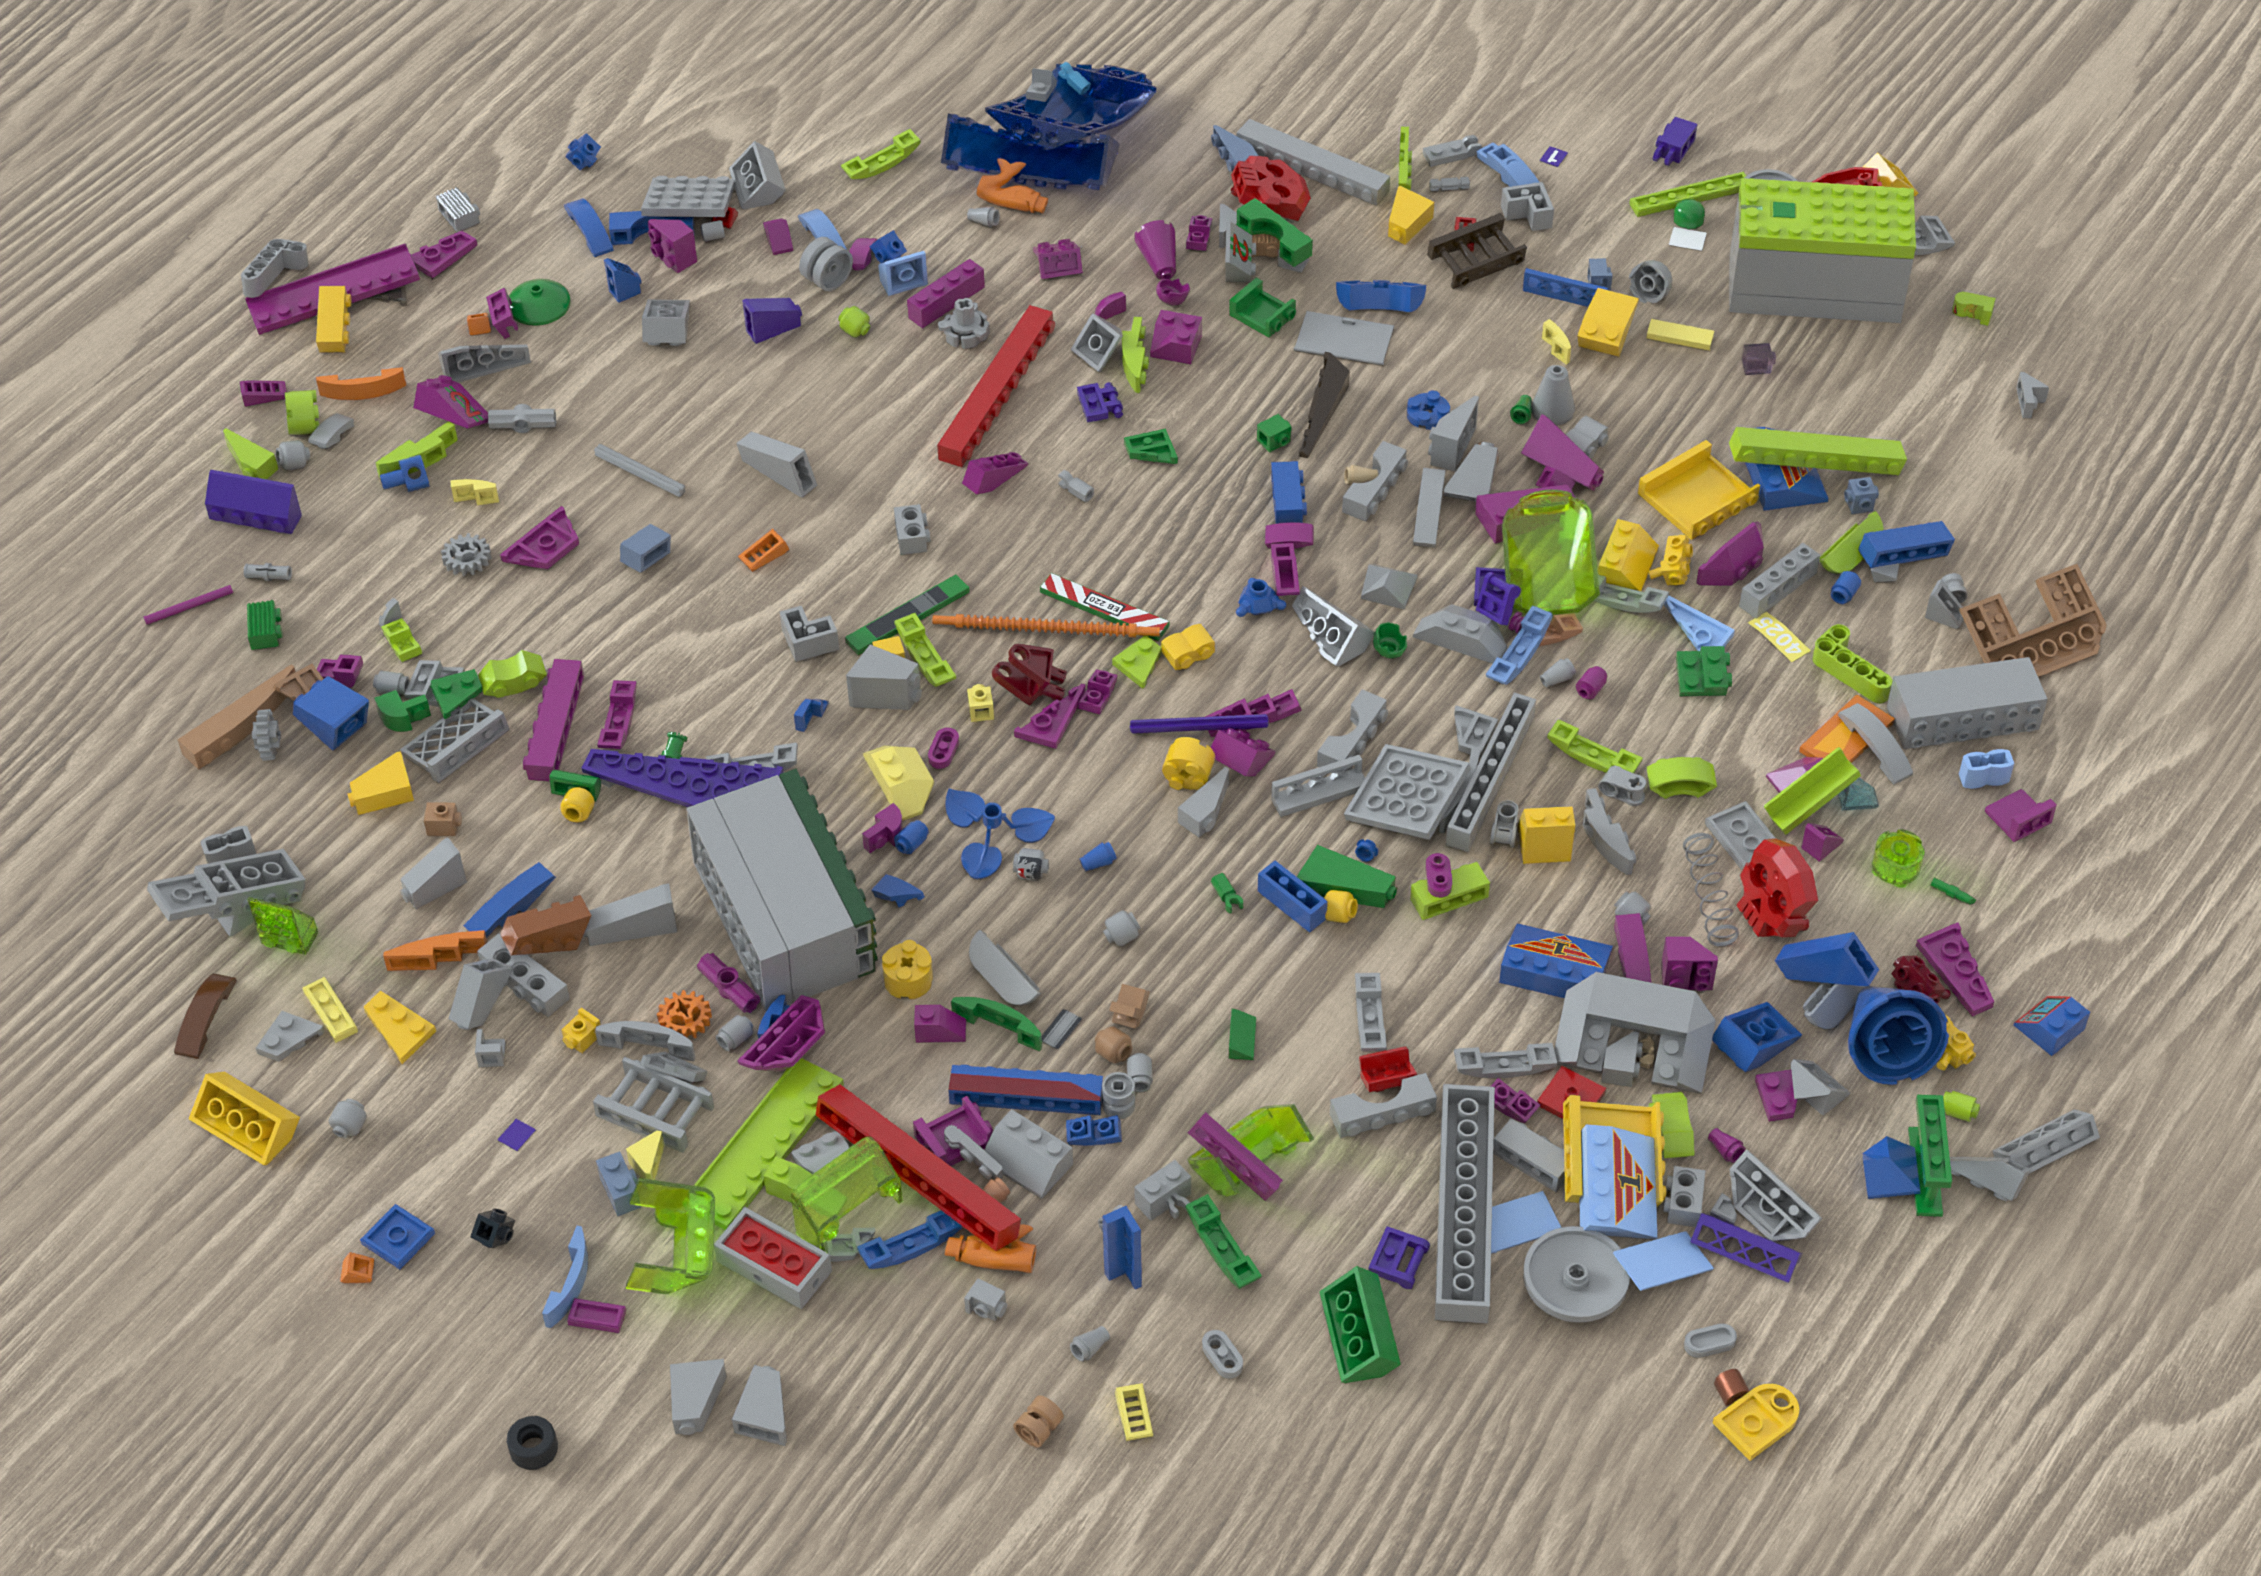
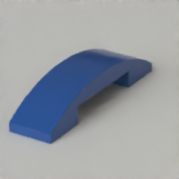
M582 198L564 204L571 220H575L586 238L587 246L594 257L614 251L602 222L587 200Z
M941 1210L927 1216L926 1223L885 1241L878 1237L857 1246V1251L869 1269L889 1267L916 1258L939 1246L961 1230L962 1225Z

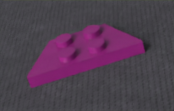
M560 506L500 554L501 561L549 569L579 545L578 536L575 530H573L572 523L568 519L564 507Z

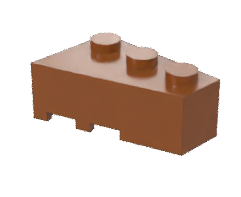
M581 895L573 897L574 901L560 905L559 901L552 903V908L539 912L535 908L507 917L500 935L510 955L577 950L592 916Z

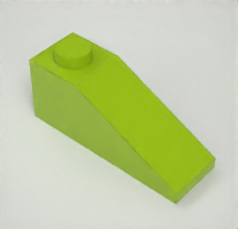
M227 428L223 430L227 447L244 476L267 480L278 470L274 453Z
M776 1156L764 1174L767 1194L834 1220L847 1200L846 1196L801 1166Z

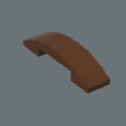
M212 973L203 982L191 1001L183 1019L174 1049L176 1055L199 1059L208 1040L206 1032L222 1000H228L237 981L235 977Z

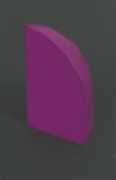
M1118 292L1106 296L1098 303L1095 308V314L1106 320L1125 312L1126 295L1123 292Z

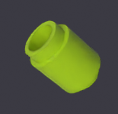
M1952 1091V1093L1945 1092L1943 1099L1947 1116L1970 1122L1972 1118H1977L1980 1104L1977 1103L1976 1097Z

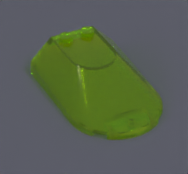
M1541 490L1520 498L1518 504L1512 509L1509 508L1502 523L1505 577L1507 583L1515 584L1521 589L1519 597L1514 601L1513 608L1525 614L1528 613L1532 606L1548 611L1552 615L1579 613L1600 596L1593 516L1591 509L1583 499L1580 501L1573 497L1572 493L1563 490Z

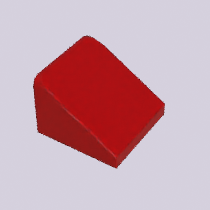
M728 207L725 217H712L711 222L721 220L724 228L731 229L739 212L735 208Z

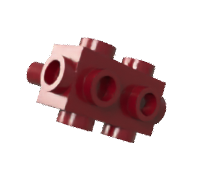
M1915 955L1901 956L1894 961L1893 966L1895 969L1891 975L1896 979L1894 985L1898 989L1923 993L1932 998L1937 1004L1940 998L1949 999L1951 995L1950 990L1942 986L1939 978L1930 972L1920 957Z

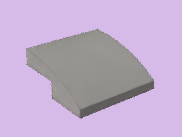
M1920 216L1918 221L1915 222L1916 249L1914 255L1940 252L1954 246V240L1938 216Z
M419 660L404 695L408 699H413L425 694L429 705L439 707L430 687V680L465 672V669L461 667H443L440 661Z

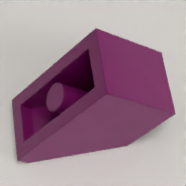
M940 1004L915 1005L914 1029L916 1043L966 1042V1018Z

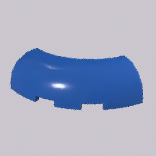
M1360 280L1336 282V292L1339 302L1348 310L1386 309L1412 312L1422 304L1425 298L1426 285L1411 282L1390 283L1387 280H1373V282H1360Z

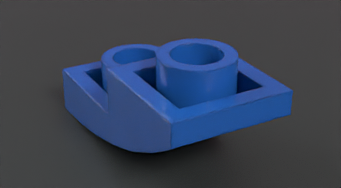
M780 995L766 1011L758 1029V1039L790 1007V1005H787L786 995Z
M1089 1115L1066 1121L1067 1142L1069 1145L1088 1146L1122 1142L1121 1120L1118 1115L1094 1121Z

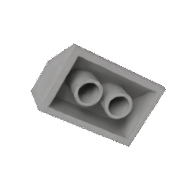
M756 141L729 168L732 179H735L734 187L742 209L773 204L786 191L774 152Z
M1012 1109L996 1125L984 1150L1003 1167L1004 1176L1041 1199L1073 1165L1071 1146Z

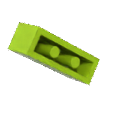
M1478 862L1469 865L1465 864L1451 870L1452 891L1446 897L1439 898L1431 895L1427 888V879L1411 884L1410 900L1422 920L1489 897L1490 882Z

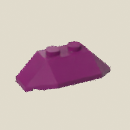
M1758 521L1752 522L1719 548L1706 563L1699 567L1696 583L1700 586H1732L1738 580H1743L1752 569L1758 568L1763 561L1764 549L1761 523Z
M801 995L737 1060L738 1064L762 1071H784L794 1066L825 1034L819 1000Z

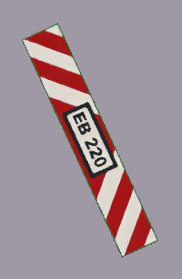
M1050 573L1040 586V593L1115 624L1119 623L1122 626L1123 623H1126V626H1129L1130 623H1135L1137 626L1160 627V636H1148L1156 641H1159L1170 627V621L1053 573Z

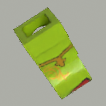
M1959 292L1955 295L1952 312L1959 317L1968 316L1978 319L1980 324L1988 326L1996 298L1969 292Z

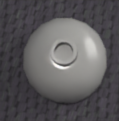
M1644 261L1634 267L1629 275V279H1631L1630 290L1643 303H1647V301L1652 304L1659 302L1669 294L1672 288V274L1668 267L1660 261Z

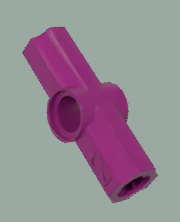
M706 953L701 957L697 964V969L718 988L721 997L731 1000L743 1013H751L760 1003V996L739 978L735 968L728 967L714 953Z

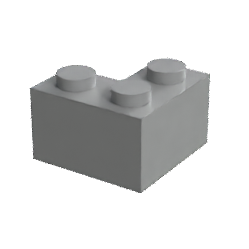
M1543 182L1502 188L1501 208L1506 220L1527 218L1532 231L1552 228L1554 208Z
M802 606L780 611L782 631L795 662L839 650L838 633L831 616L808 621Z

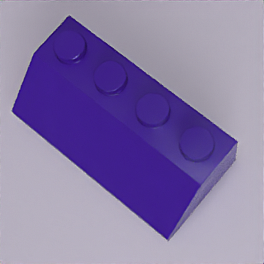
M210 470L205 499L209 519L279 533H293L302 517L293 484L217 470Z

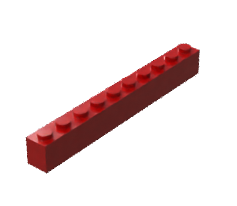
M1032 305L1028 306L937 444L938 460L959 467H963L965 462L970 460L976 445H980L982 436L986 431H989L993 419L1000 414L1002 405L1008 402L1010 393L1013 389L1017 388L1021 376L1026 374L1028 365L1031 361L1035 360L1040 347L1045 345L1049 333L1051 334L1054 331L1055 321H1053L1052 311Z
M841 1084L818 1096L815 1116L993 1250L998 1251L1018 1239L1021 1223L1020 1217Z

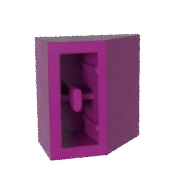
M651 219L648 221L651 252L655 257L660 258L668 268H672L676 273H680L698 262L694 232L681 220Z
M1228 728V730H1218L1211 745V749L1215 753V760L1244 776H1256L1275 755L1276 751L1269 748L1270 744L1266 741L1250 738L1251 734L1243 729L1234 730Z
M1665 937L1661 961L1662 985L1685 990H1713L1718 957L1692 937Z

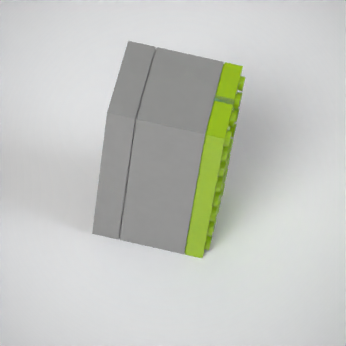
M1741 178L1729 254V312L1901 323L1916 249L1914 189Z

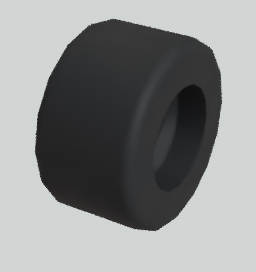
M526 1416L521 1418L510 1427L507 1433V1446L512 1461L521 1468L527 1470L540 1469L547 1466L557 1454L558 1441L553 1425L543 1417ZM528 1439H543L539 1445L533 1448L522 1446Z

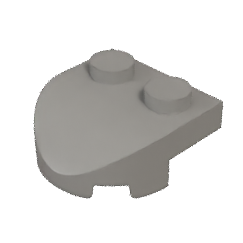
M837 1131L827 1133L821 1138L809 1144H804L791 1152L793 1160L797 1165L823 1180L826 1184H832L845 1178L849 1174L848 1168L850 1165H854L848 1143Z

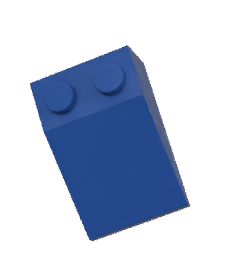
M1765 1002L1725 1016L1714 1032L1712 1041L1735 1062L1738 1068L1748 1072L1762 1066L1800 1039L1802 1034L1770 1003Z

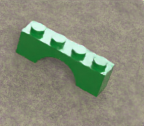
M1256 198L1237 209V226L1251 235L1268 234L1279 239V257L1291 266L1295 267L1312 256L1313 240Z

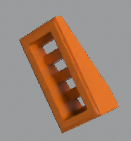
M771 529L738 557L753 572L782 556L790 549L784 539L774 529ZM751 556L755 559L753 563L748 559Z

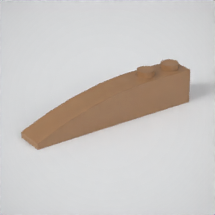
M292 664L177 739L182 755L199 770L246 738L253 731V722H257V711L271 709L273 713L286 699V696L277 692L273 687L275 683L295 673L294 666Z

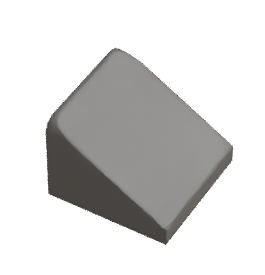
M1899 563L1871 568L1874 582L1897 581Z

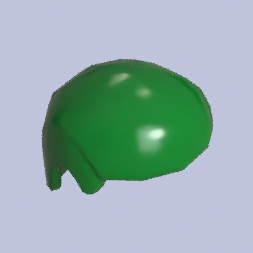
M1685 199L1676 204L1674 209V223L1686 229H1696L1703 225L1705 208L1699 201Z
M1390 622L1382 623L1376 628L1373 646L1381 656L1389 659L1402 656L1407 649V636H1403L1400 633L1399 625Z

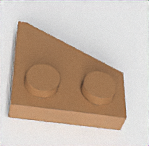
M312 663L275 683L273 688L295 701L299 695H305L310 691L315 682L318 680L322 681L323 678Z

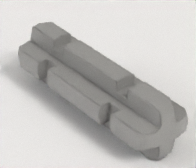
M1458 177L1441 178V181L1430 179L1429 181L1430 191H1439V189L1441 191L1458 190V188L1462 190L1469 189L1470 187L1469 177H1460V179Z

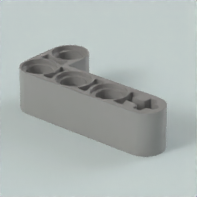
M285 239L269 241L241 273L243 294L250 298L258 297L284 268L300 270L308 267L306 244Z

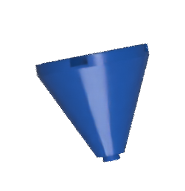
M1865 987L1857 995L1849 1032L1848 1049L1851 1059L1865 1077L1877 1083L1895 1085L1898 1080L1909 1077L1911 1080H1915L1933 1068L1942 1057L1949 1038L1946 1028L1947 1018L1939 1005L1923 993L1884 987Z

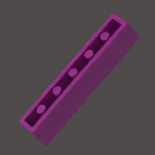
M554 659L552 668L548 669V683L543 686L542 691L543 701L538 704V719L533 722V738L528 740V756H524L523 770H526L528 780L550 782L549 776L554 769H560L584 679L582 661Z

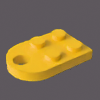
M1762 1384L1753 1388L1715 1416L1713 1424L1751 1461L1795 1427L1799 1416V1404L1796 1397L1785 1387L1777 1384ZM1781 1398L1786 1400L1789 1405L1779 1407L1775 1404L1774 1400Z

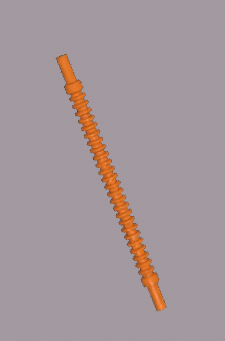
M956 614V616L933 615L932 618L933 624L955 625L956 628L966 626L968 629L970 626H973L974 629L979 626L980 629L986 627L987 630L989 627H992L993 630L996 627L999 630L1005 628L1006 631L1009 628L1015 631L1017 628L1018 631L1025 629V632H1027L1028 629H1031L1032 632L1044 630L1047 633L1050 630L1051 633L1057 631L1058 634L1061 631H1064V634L1070 631V634L1077 632L1078 635L1080 632H1083L1084 635L1087 632L1090 635L1096 633L1097 636L1100 633H1103V636L1108 633L1109 636L1116 634V637H1118L1119 634H1122L1123 637L1128 635L1131 638H1136L1137 635L1160 636V627L1137 626L1135 623H1130L1129 626L1123 623L1121 626L1119 623L1113 625L1111 622L1110 625H1107L1104 622L1101 625L1100 622L1094 624L1093 621L1090 624H1087V621H1084V623L1080 621L1074 623L1073 620H1071V623H1068L1067 620L1061 622L1060 619L1058 622H1055L1054 619L1049 622L1048 619L1042 621L1041 618L1038 621L1032 618L1030 621L1028 618L1022 620L1021 617L1019 620H1016L1015 617L1010 620L1009 617L1003 619L1002 616L999 619L993 616L991 619L990 616L984 618L981 615L980 618H977V615L973 617L967 615L965 617L964 614Z

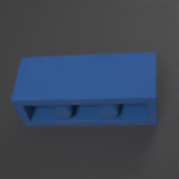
M1298 461L1271 462L1275 523H1303V516L1307 515V504L1302 502V499H1305V486H1300V483H1303V470H1299Z
M1276 860L1258 873V892L1309 933L1326 920L1325 915L1328 901Z

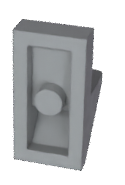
M1032 69V84L1026 91V99L1046 102L1057 85L1052 71Z
M2020 372L2016 386L2022 418H2031L2033 409H2037V403L2046 402L2049 391L2047 385L2025 372Z

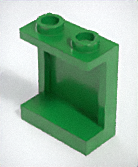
M1257 277L1229 300V316L1268 338L1275 332H1278L1283 325L1291 321L1296 315V300L1290 299L1287 303H1284L1263 291V281Z

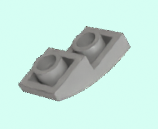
M338 413L332 415L316 428L309 437V443L317 445L322 449L330 448L332 445L340 442V434L354 427V419Z

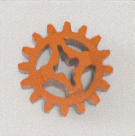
M682 990L679 996L674 992L672 993V999L664 998L665 1005L659 1004V1012L657 1013L659 1025L675 1030L686 1038L691 1035L695 1039L697 1038L696 1033L698 1031L704 1034V1026H710L712 1013L709 1001H704L703 995L696 997L695 991H692L690 995H686L685 990Z

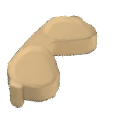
M1648 1036L1640 1041L1643 1043L1642 1051L1647 1055L1641 1057L1639 1063L1641 1067L1650 1069L1654 1066L1655 1043L1651 1036Z

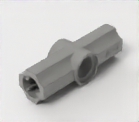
M519 404L514 407V410H489L488 424L489 428H513L518 433H527L531 428L556 427V410L532 409L526 404Z

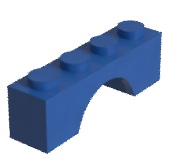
M641 211L609 213V232L612 245L633 244L637 237L649 231L648 221L651 219L681 220L693 230L695 239L694 217L642 216Z

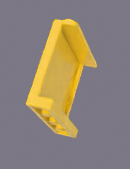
M1707 440L1644 475L1639 480L1638 495L1691 540L1699 535H1704L1709 529L1722 524L1731 516H1736L1748 506H1753L1759 499L1760 485L1756 484L1750 488L1711 455L1712 444Z
M1570 1095L1564 1101L1565 1202L1579 1203V1198L1582 1196L1581 1130L1585 1125L1612 1126L1653 1137L1656 1208L1665 1200L1666 1187L1663 1185L1662 1176L1665 1174V1161L1662 1160L1665 1139L1664 1136H1661L1664 1114L1663 1111H1660V1102H1656L1652 1107L1583 1102L1580 1101V1096Z

